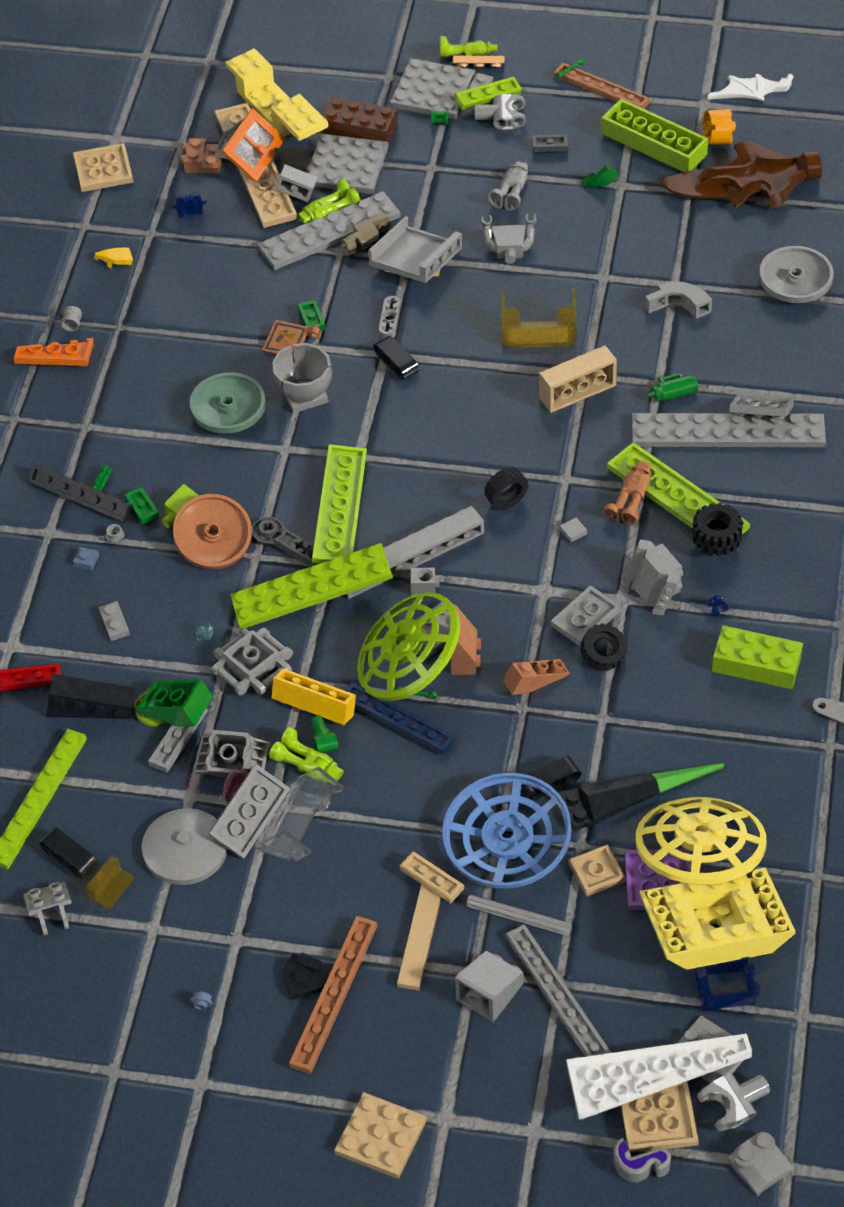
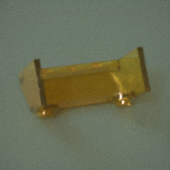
M571 287L572 306L561 307L557 312V321L520 322L519 311L513 307H505V289H501L503 343L507 347L571 346L576 341L575 287Z

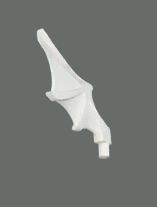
M759 74L749 79L728 76L729 85L719 92L710 93L707 99L750 98L764 101V96L768 93L786 92L789 90L794 77L792 74H788L786 78H781L780 82L767 80Z

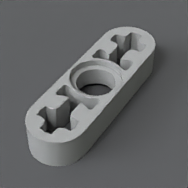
M388 296L384 300L379 324V336L381 339L387 336L394 338L396 335L401 309L400 299L396 296ZM387 316H393V317H394V319H392V320H387V319H385V318H386Z

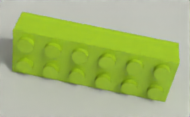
M620 99L601 117V134L682 172L693 170L708 154V138L624 99Z

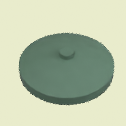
M220 373L206 378L195 387L190 397V410L193 419L202 428L215 433H235L251 427L261 418L266 406L265 394L261 385L253 378L240 373Z

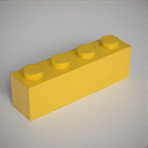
M284 668L273 678L272 699L317 716H322L337 724L345 725L354 716L356 695Z

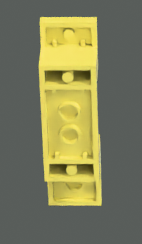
M255 49L226 61V67L235 75L237 92L283 137L292 133L300 141L328 127V121L301 94L289 98L274 83L272 66Z

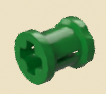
M431 109V125H434V123H445V125H448L449 110L435 111Z

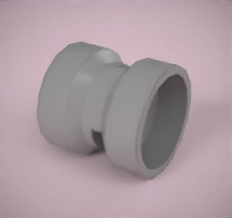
M75 306L66 307L63 312L61 327L69 332L77 331L82 311Z

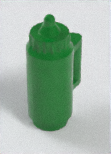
M681 373L658 379L659 383L651 388V393H648L647 397H652L658 402L689 395L698 390V382L695 376H682Z

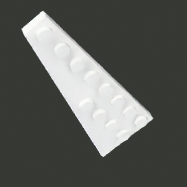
M747 1034L567 1059V1069L578 1118H587L751 1058L752 1050Z

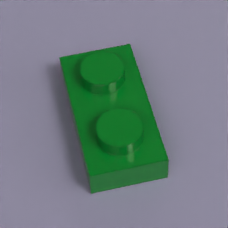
M316 300L298 304V310L305 326H316L319 328V331L326 330Z
M142 487L124 494L125 500L133 504L132 510L142 525L160 517L158 510Z

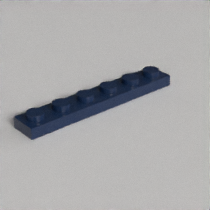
M353 682L345 690L356 695L355 709L442 755L455 742L454 735L389 701L375 699L365 691V688Z

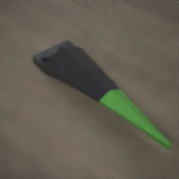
M725 763L579 785L576 789L559 792V795L567 806L572 831L594 826L659 793L723 769Z

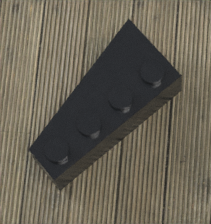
M53 674L46 717L130 719L135 688Z

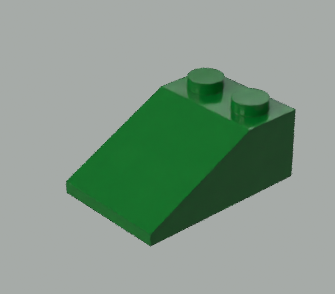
M202 679L154 681L137 707L136 712L178 727H195L213 696Z

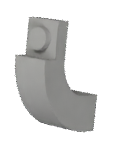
M666 282L658 285L657 292L645 296V310L651 313L666 306H681L697 319L711 313L712 299L704 290L693 284Z

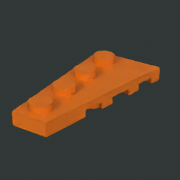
M88 338L87 342L79 343L78 340H70V344L59 345V342H53L44 347L42 344L18 346L14 355V364L88 366L94 340L93 338Z

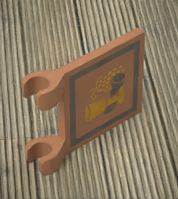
M275 320L262 351L277 355L279 351L290 345L292 358L294 359L292 344L304 343L307 335L314 339H319L321 332H319V328L316 326L307 327Z

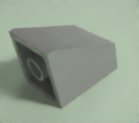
M485 951L455 977L456 1001L494 1022L523 985V972L518 966L510 965L503 961L499 955Z

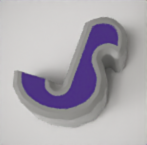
M621 1138L614 1147L613 1163L621 1178L629 1182H641L652 1171L656 1173L655 1176L658 1178L665 1176L670 1170L671 1155L666 1149L660 1147L631 1158L624 1139Z

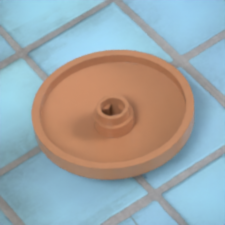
M204 494L194 497L180 508L174 520L173 539L177 550L188 562L200 568L222 569L233 565L244 556L251 542L252 526L247 512L235 500L224 495Z

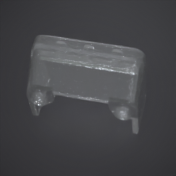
M320 767L286 783L290 790L253 844L260 852L290 862L298 861L311 854L312 850L301 843L308 826L316 812L324 811L330 805L331 801L329 799L331 795L344 789L342 784Z

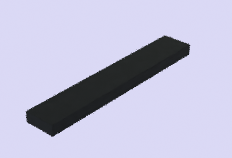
M33 464L28 482L119 521H128L133 504L39 464Z

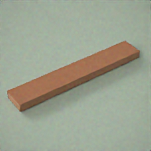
M562 63L554 71V77L558 78L556 76L557 72L564 71L565 69L569 68L570 65ZM577 68L565 73L562 78H558L614 102L624 99L643 109L650 103L649 97Z

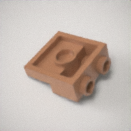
M188 138V143H184L185 155H181V165H184L185 172L220 173L222 158L214 156L218 144H206V139Z

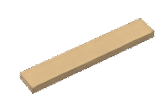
M422 884L397 981V987L418 991L441 902L440 896Z

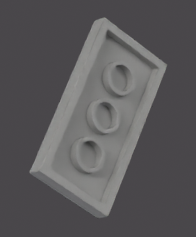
M255 764L208 835L238 857L244 859L290 788Z

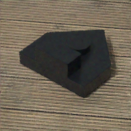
M293 953L282 970L291 1000L311 992L313 994L321 992L331 973V969L322 966V961L305 953L301 955Z

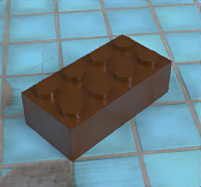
M331 97L322 115L328 121V127L322 130V134L388 142V145L398 126L396 108Z

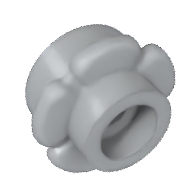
M112 524L107 527L105 537L107 540H111V542H118L123 539L125 533L120 525Z

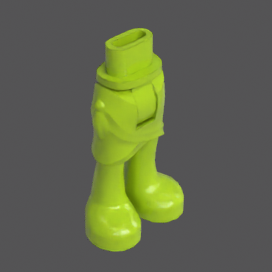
M440 36V57L464 53V56L487 55L490 52H497V44H490V41L485 43L479 40L466 42L461 45H451L445 36Z
M342 178L337 182L336 192L311 202L297 215L306 224L309 221L325 217L351 204H357L360 202V197L354 188L350 189L346 179Z
M288 727L285 730L281 742H276L269 753L270 759L297 766L300 772L307 773L320 780L323 779V781L330 780L336 783L344 773V770L337 767V763L327 754L320 753L313 748L301 744L297 740V731L292 727ZM288 750L293 751V752H295V753H297V754H299V755H302V756L306 757V759L304 760V759H302V758H300V757H298V756L292 754V753L289 752Z

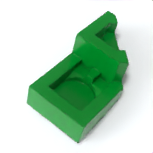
M604 165L596 174L591 172L581 184L584 187L607 186L619 174L613 168Z

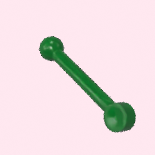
M582 58L578 59L577 63L562 72H557L556 76L562 78L565 73L575 67L584 65L585 60Z
M397 686V687L395 688V690H399V689H401L402 687H401V686ZM419 691L414 694L426 696L432 700H435L437 697V693L433 691L429 693Z

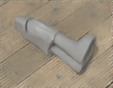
M517 161L505 172L500 189L494 188L488 194V201L494 207L501 209L504 204L506 210L512 211L520 206L521 198L519 193L522 192L527 179L528 165Z

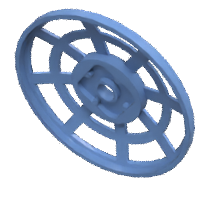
M501 773L475 781L456 796L446 812L442 835L447 856L462 875L483 886L509 889L534 883L550 873L560 863L568 849L572 827L570 814L564 800L550 785L530 775ZM513 783L511 795L498 796L485 801L479 792L492 785ZM521 785H529L539 789L551 799L541 807L536 802L520 796ZM472 796L478 807L469 815L465 825L452 822L459 807ZM500 803H510L509 810L494 813L491 809V806ZM523 804L536 812L527 818L522 813L517 812L518 805ZM556 805L564 819L565 835H553L552 824L547 813ZM483 812L488 818L483 828L472 827L475 819ZM542 818L546 827V835H534L532 825ZM450 830L463 834V844L468 854L467 856L458 860L455 858L450 844ZM510 831L513 833V836L504 838L502 834ZM470 835L481 837L484 847L473 852L470 845ZM532 843L544 844L542 850L534 859L527 853ZM563 843L559 855L547 868L543 869L537 864L547 854L551 844ZM488 854L499 858L497 868L487 865L480 858ZM520 857L525 865L506 869L508 859ZM474 862L483 870L495 873L493 882L473 876L463 866ZM531 869L536 874L521 881L502 882L504 875L517 874Z

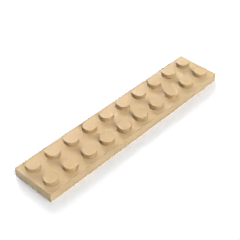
M248 103L215 111V116L222 133L246 117L250 111ZM260 132L258 135L259 140L256 144H264L266 146V143ZM254 147L253 153L248 158H243L252 168L255 167L262 156ZM271 159L256 182L238 168L263 228L297 219V213L289 195L275 189L280 175L273 159Z

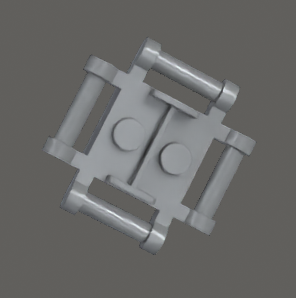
M243 628L227 644L213 651L214 656L219 661L212 667L211 671L216 676H221L235 688V692L239 695H243L250 686L259 695H262L266 692V688L273 684V678L283 668L292 671L291 666L285 660L291 658L293 650L283 646L270 635V631L266 628H262L258 632L254 630L248 631L246 628ZM227 666L230 667V668L232 669V673H233L237 678H239V679L241 680V682H239V681H238L236 678H234L230 673H228V672L225 670V668H226ZM274 667H279L278 670H276L273 674L267 677L264 681H259L260 678H262L265 674L271 671Z

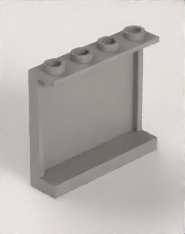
M405 216L369 249V265L426 283L462 249V233L455 231L449 238L441 237L409 227L408 217Z

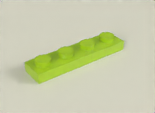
M510 77L456 92L454 98L460 108L464 110L475 105L492 102L496 95L520 94L522 88L515 77Z

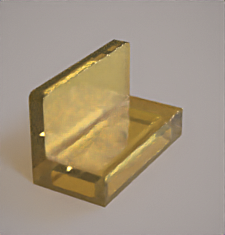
M111 856L87 885L88 897L97 904L111 909L133 882L134 876L122 870L119 860Z

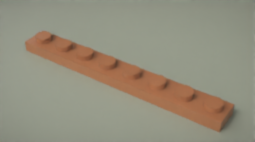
M356 916L289 1062L290 1068L308 1074L312 1073L376 931L377 922Z

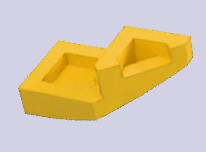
M129 248L107 249L94 255V259L97 261L103 260L109 268L113 264L131 265L133 261Z

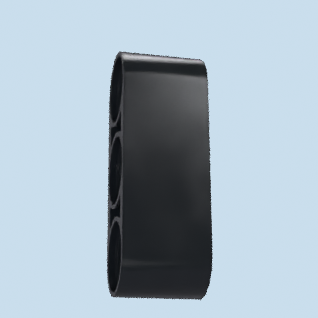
M387 336L373 344L376 355L401 380L419 372L416 360L392 336Z
M564 756L525 775L540 779L557 791L576 782L582 773L571 756ZM521 785V789L526 797L532 801L546 796L539 789L529 785Z
M56 827L39 841L41 848L49 856L80 879L86 876L98 864L96 858L89 851Z

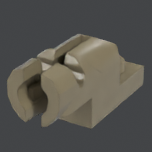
M384 212L353 225L354 233L341 240L344 243L342 248L348 257L357 254L356 250L363 252L365 249L374 246L380 240L379 233L389 230L386 213Z

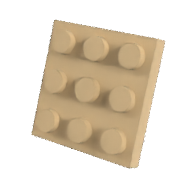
M124 143L73 152L82 192L133 183Z
M687 1081L621 1105L627 1146L630 1153L652 1151L660 1147L671 1149L698 1146V1136Z
M363 1092L334 1150L335 1155L399 1179L424 1128L427 1117Z

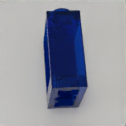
M749 956L739 960L694 968L702 1011L756 1004V997L760 995L759 983L754 982L755 965L750 963ZM743 972L747 991L711 995L707 975Z

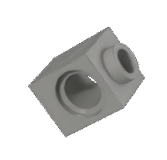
M411 568V596L425 592L435 593V588H439V576H435V568Z

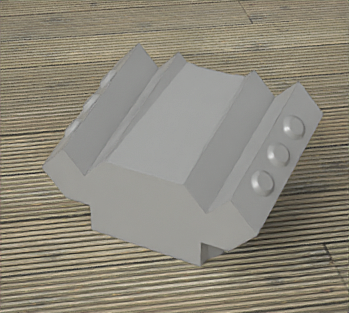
M640 539L633 552V556L630 558V563L627 565L623 580L632 582L631 589L641 596L645 602L644 605L653 606L652 614L663 616L672 596L681 592L683 570L681 564L663 544L655 547L651 541Z
M212 730V734L201 736L193 773L245 779L255 764L265 769L270 742L254 738L249 733Z

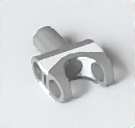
M496 95L493 98V105H475V120H493V125L497 129L521 128L526 123V117L524 114L516 111L525 107V99L520 95ZM521 101L522 103L520 105H517L513 102ZM517 118L522 119L521 122H515L514 120Z
M729 1073L702 1089L698 1093L697 1098L700 1102L706 1100L707 1102L717 1101L724 1106L726 1111L725 1117L717 1121L715 1127L718 1131H725L753 1118L756 1115V1111L751 1102L769 1094L770 1089L768 1082L761 1075L739 1085L733 1074Z

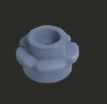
M195 992L190 1001L195 1009L207 1010V1007L212 1005V996L206 992Z

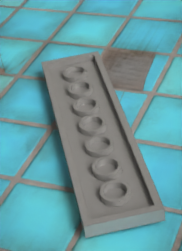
M382 191L361 200L357 204H351L325 217L315 219L258 243V249L272 268L277 270L341 243L342 239L354 233V224L384 212L388 216V222H391L401 217L400 211Z

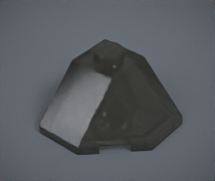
M274 148V152L288 166L303 172L310 169V149Z

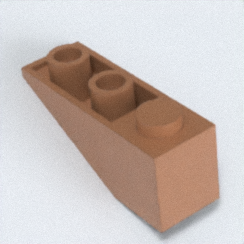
M560 659L516 662L511 664L502 681L512 695L528 694L568 676L570 672Z

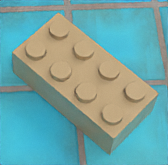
M605 345L540 372L539 399L549 412L552 413L616 386L617 359Z

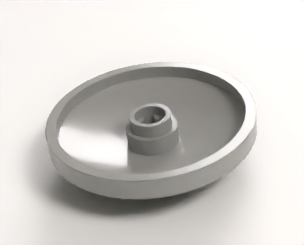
M787 246L772 251L763 259L760 265L759 279L762 287L771 296L785 302L806 303L814 301L828 292L833 282L834 273L830 261L820 252L803 246Z
M191 808L173 810L157 818L148 827L142 840V854L148 870L158 879L175 885L194 884L212 876L222 866L228 851L226 847L208 835L217 819L205 811Z

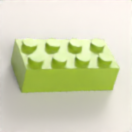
M723 625L713 655L712 672L793 689L802 657L803 643Z

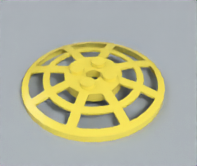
M689 797L666 802L647 813L640 821L636 830V848L643 862L662 876L683 883L717 884L742 877L760 863L766 850V833L760 821L751 812L739 805L716 798ZM700 808L699 813L687 814L682 810ZM709 809H714L726 815L717 817L708 812ZM662 811L667 812L659 819L657 825L644 827L655 815ZM672 815L680 818L676 824L663 825ZM741 818H748L759 830L760 837L748 834ZM735 820L740 831L728 829L725 822ZM675 831V839L667 843L662 832ZM655 833L657 842L662 847L653 856L644 845L642 838L644 834ZM727 836L739 838L730 849L725 845ZM746 840L758 844L755 853L747 861L741 863L735 854L744 846ZM680 845L687 850L693 851V855L683 853L675 848ZM718 849L721 852L714 855L702 856V852H710ZM669 853L678 859L692 862L691 872L672 868L663 864L660 860ZM727 858L734 866L731 869L720 872L700 873L701 863L716 862Z

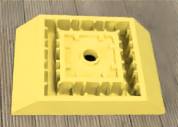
M766 868L752 870L742 877L723 883L708 885L680 883L639 891L666 959L686 970L770 954L795 934V929ZM712 924H717V925H719V926H721V927H719V928H714V927L711 926V925H712Z

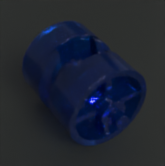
M200 191L192 192L189 196L179 194L175 195L176 203L171 207L178 211L179 218L188 217L190 213L195 216L203 214L202 206L207 204V201L201 199Z

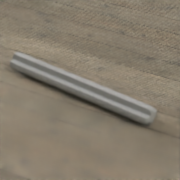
M472 894L467 899V907L566 936L571 932L572 924Z

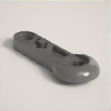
M264 517L258 519L252 525V535L259 543L275 545L310 567L317 565V563H312V560L309 558L313 555L314 545L287 530L278 519Z

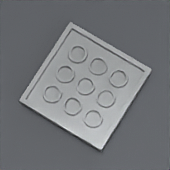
M410 59L390 101V107L431 115V109L435 111L449 110V118L456 119L461 108L454 98L455 93L468 89L475 77V70Z
M321 134L307 173L318 177L315 187L337 190V182L344 178L348 182L350 189L354 188L359 193L373 194L388 150V142Z

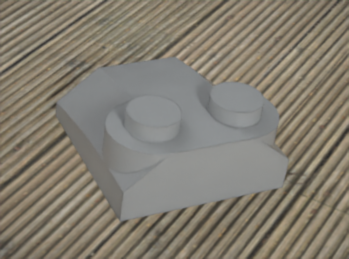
M765 1132L757 1133L745 1141L728 1157V1163L757 1197L761 1192L794 1171L792 1165L775 1145L773 1136Z

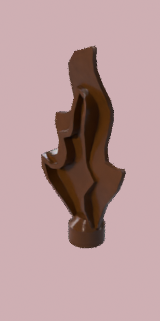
M739 142L734 145L737 158L731 163L721 167L691 170L661 179V185L671 193L684 197L725 199L730 201L735 208L742 205L749 197L762 195L770 200L769 210L783 204L794 188L804 180L820 179L822 177V163L818 150L802 152L799 156L782 155L756 143Z

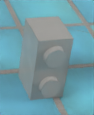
M285 164L275 189L309 202L318 177Z

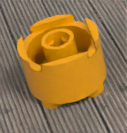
M731 109L707 110L704 112L702 125H705V131H702V135L708 138V145L732 144V132H735L736 125L735 121H732Z

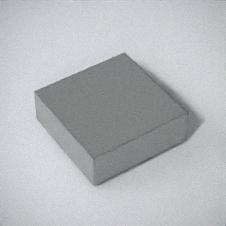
M577 518L560 525V531L570 542L587 535V529Z

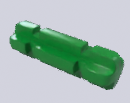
M103 465L92 487L102 491L112 472V468Z

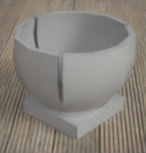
M308 343L292 344L294 362L290 345L279 351L272 362V375L275 387L286 398L293 414L329 403L325 391L331 383L333 374L330 357L321 347Z

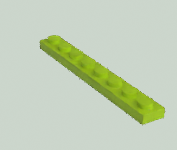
M70 729L66 730L0 838L1 868L7 870L10 868L87 740L85 734Z

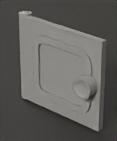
M700 1016L690 1029L685 1032L678 1043L733 1035ZM743 1061L700 1077L712 1083L724 1075L733 1074Z

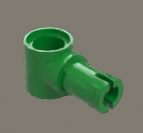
M322 716L312 718L311 723L315 731L313 741L316 751L326 753L339 749L334 731L330 732L326 728Z

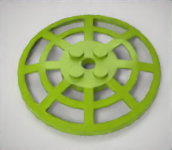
M433 592L419 593L398 602L380 617L365 638L358 658V679L368 694L381 701L402 700L424 689L441 673L454 653L460 634L459 613L452 602L441 594ZM425 598H436L444 605L432 610L425 605L419 604ZM416 610L427 613L418 621L412 619ZM448 610L450 617L449 635L438 634L439 623L437 615ZM407 612L403 620L395 623L394 618ZM431 620V634H425L422 625ZM388 626L389 630L384 638L377 640L383 629ZM428 642L423 652L417 658L416 654L420 651L423 643ZM435 642L446 643L438 659L427 671L422 662L431 652ZM381 647V655L374 662V648ZM367 651H369L368 663L370 668L364 676V660ZM385 659L390 663L388 673L377 669ZM410 661L411 664L409 666L399 671H396L397 665H401ZM416 669L421 676L419 679L404 688L394 690L395 679L403 677ZM373 674L387 680L386 692L374 690L368 686L367 683Z

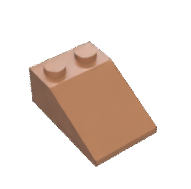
M454 605L459 613L460 634L454 653L451 656L452 675H476V667H480L481 655H477V651H481V638H477V629L461 610Z

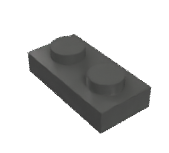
M567 134L532 135L533 152L568 151Z

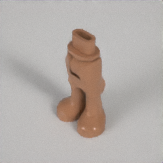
M638 461L636 466H633L631 471L626 474L616 503H608L603 509V513L608 518L616 522H620L622 519L627 525L637 523L639 518L637 509L640 500L644 499V493L650 481V469L652 467L650 463ZM628 498H631L628 507L625 508Z

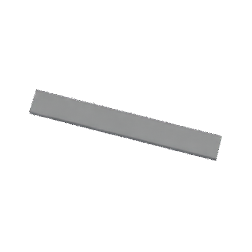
M525 924L505 933V938L584 1056L611 1053Z

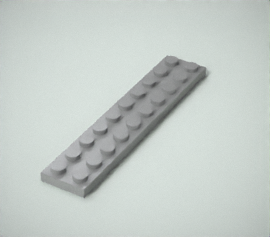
M632 413V443L634 442L640 447L826 446L824 414H788L787 417L776 419L769 415L755 417L754 414L739 416L735 413Z

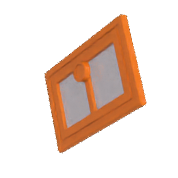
M251 108L223 148L222 153L251 180L256 182L285 138Z

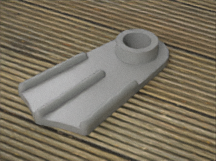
M817 698L813 701L812 708L815 712L844 724L843 702L826 698Z

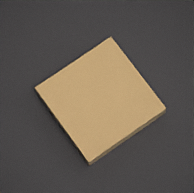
M608 845L568 859V864L586 897L626 882V877Z

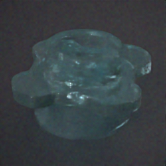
M209 621L201 622L196 629L197 641H209L211 639L213 626L210 625Z

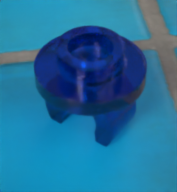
M719 594L708 600L709 604L706 605L707 608L712 607V614L715 617L720 614L718 607H721L724 612L729 609L728 605L723 602L726 598L724 596L720 597Z

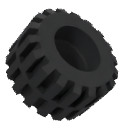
M710 503L709 506H702V510L698 509L693 517L692 540L696 548H701V552L704 554L707 552L710 556H713V554L721 556V554L728 555L730 551L734 552L742 541L743 519H741V514L737 513V509H731L730 505H722V503H718V505ZM713 528H720V529H723V530H722V531H715V530H712V529H713Z

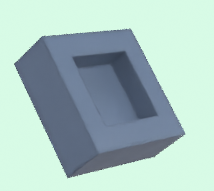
M80 547L73 560L74 567L92 571L98 560L99 552Z

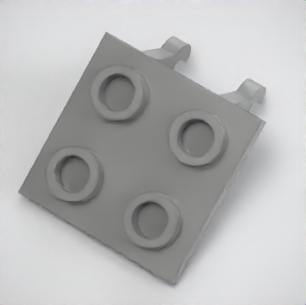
M54 882L48 887L34 888L29 890L28 893L23 894L29 916L38 913L44 936L48 935L42 910L50 907L59 906L65 929L69 928L64 905L71 904L72 902L65 882Z

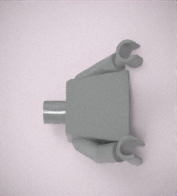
M526 214L525 219L528 228H526V225L492 226V229H490L491 215H489L488 223L484 222L482 216L481 225L485 227L483 231L486 246L496 253L497 258L505 259L507 263L511 264L516 261V258H522L524 252L534 242L535 228H533V225L537 222L535 214L532 221L528 220L529 215Z

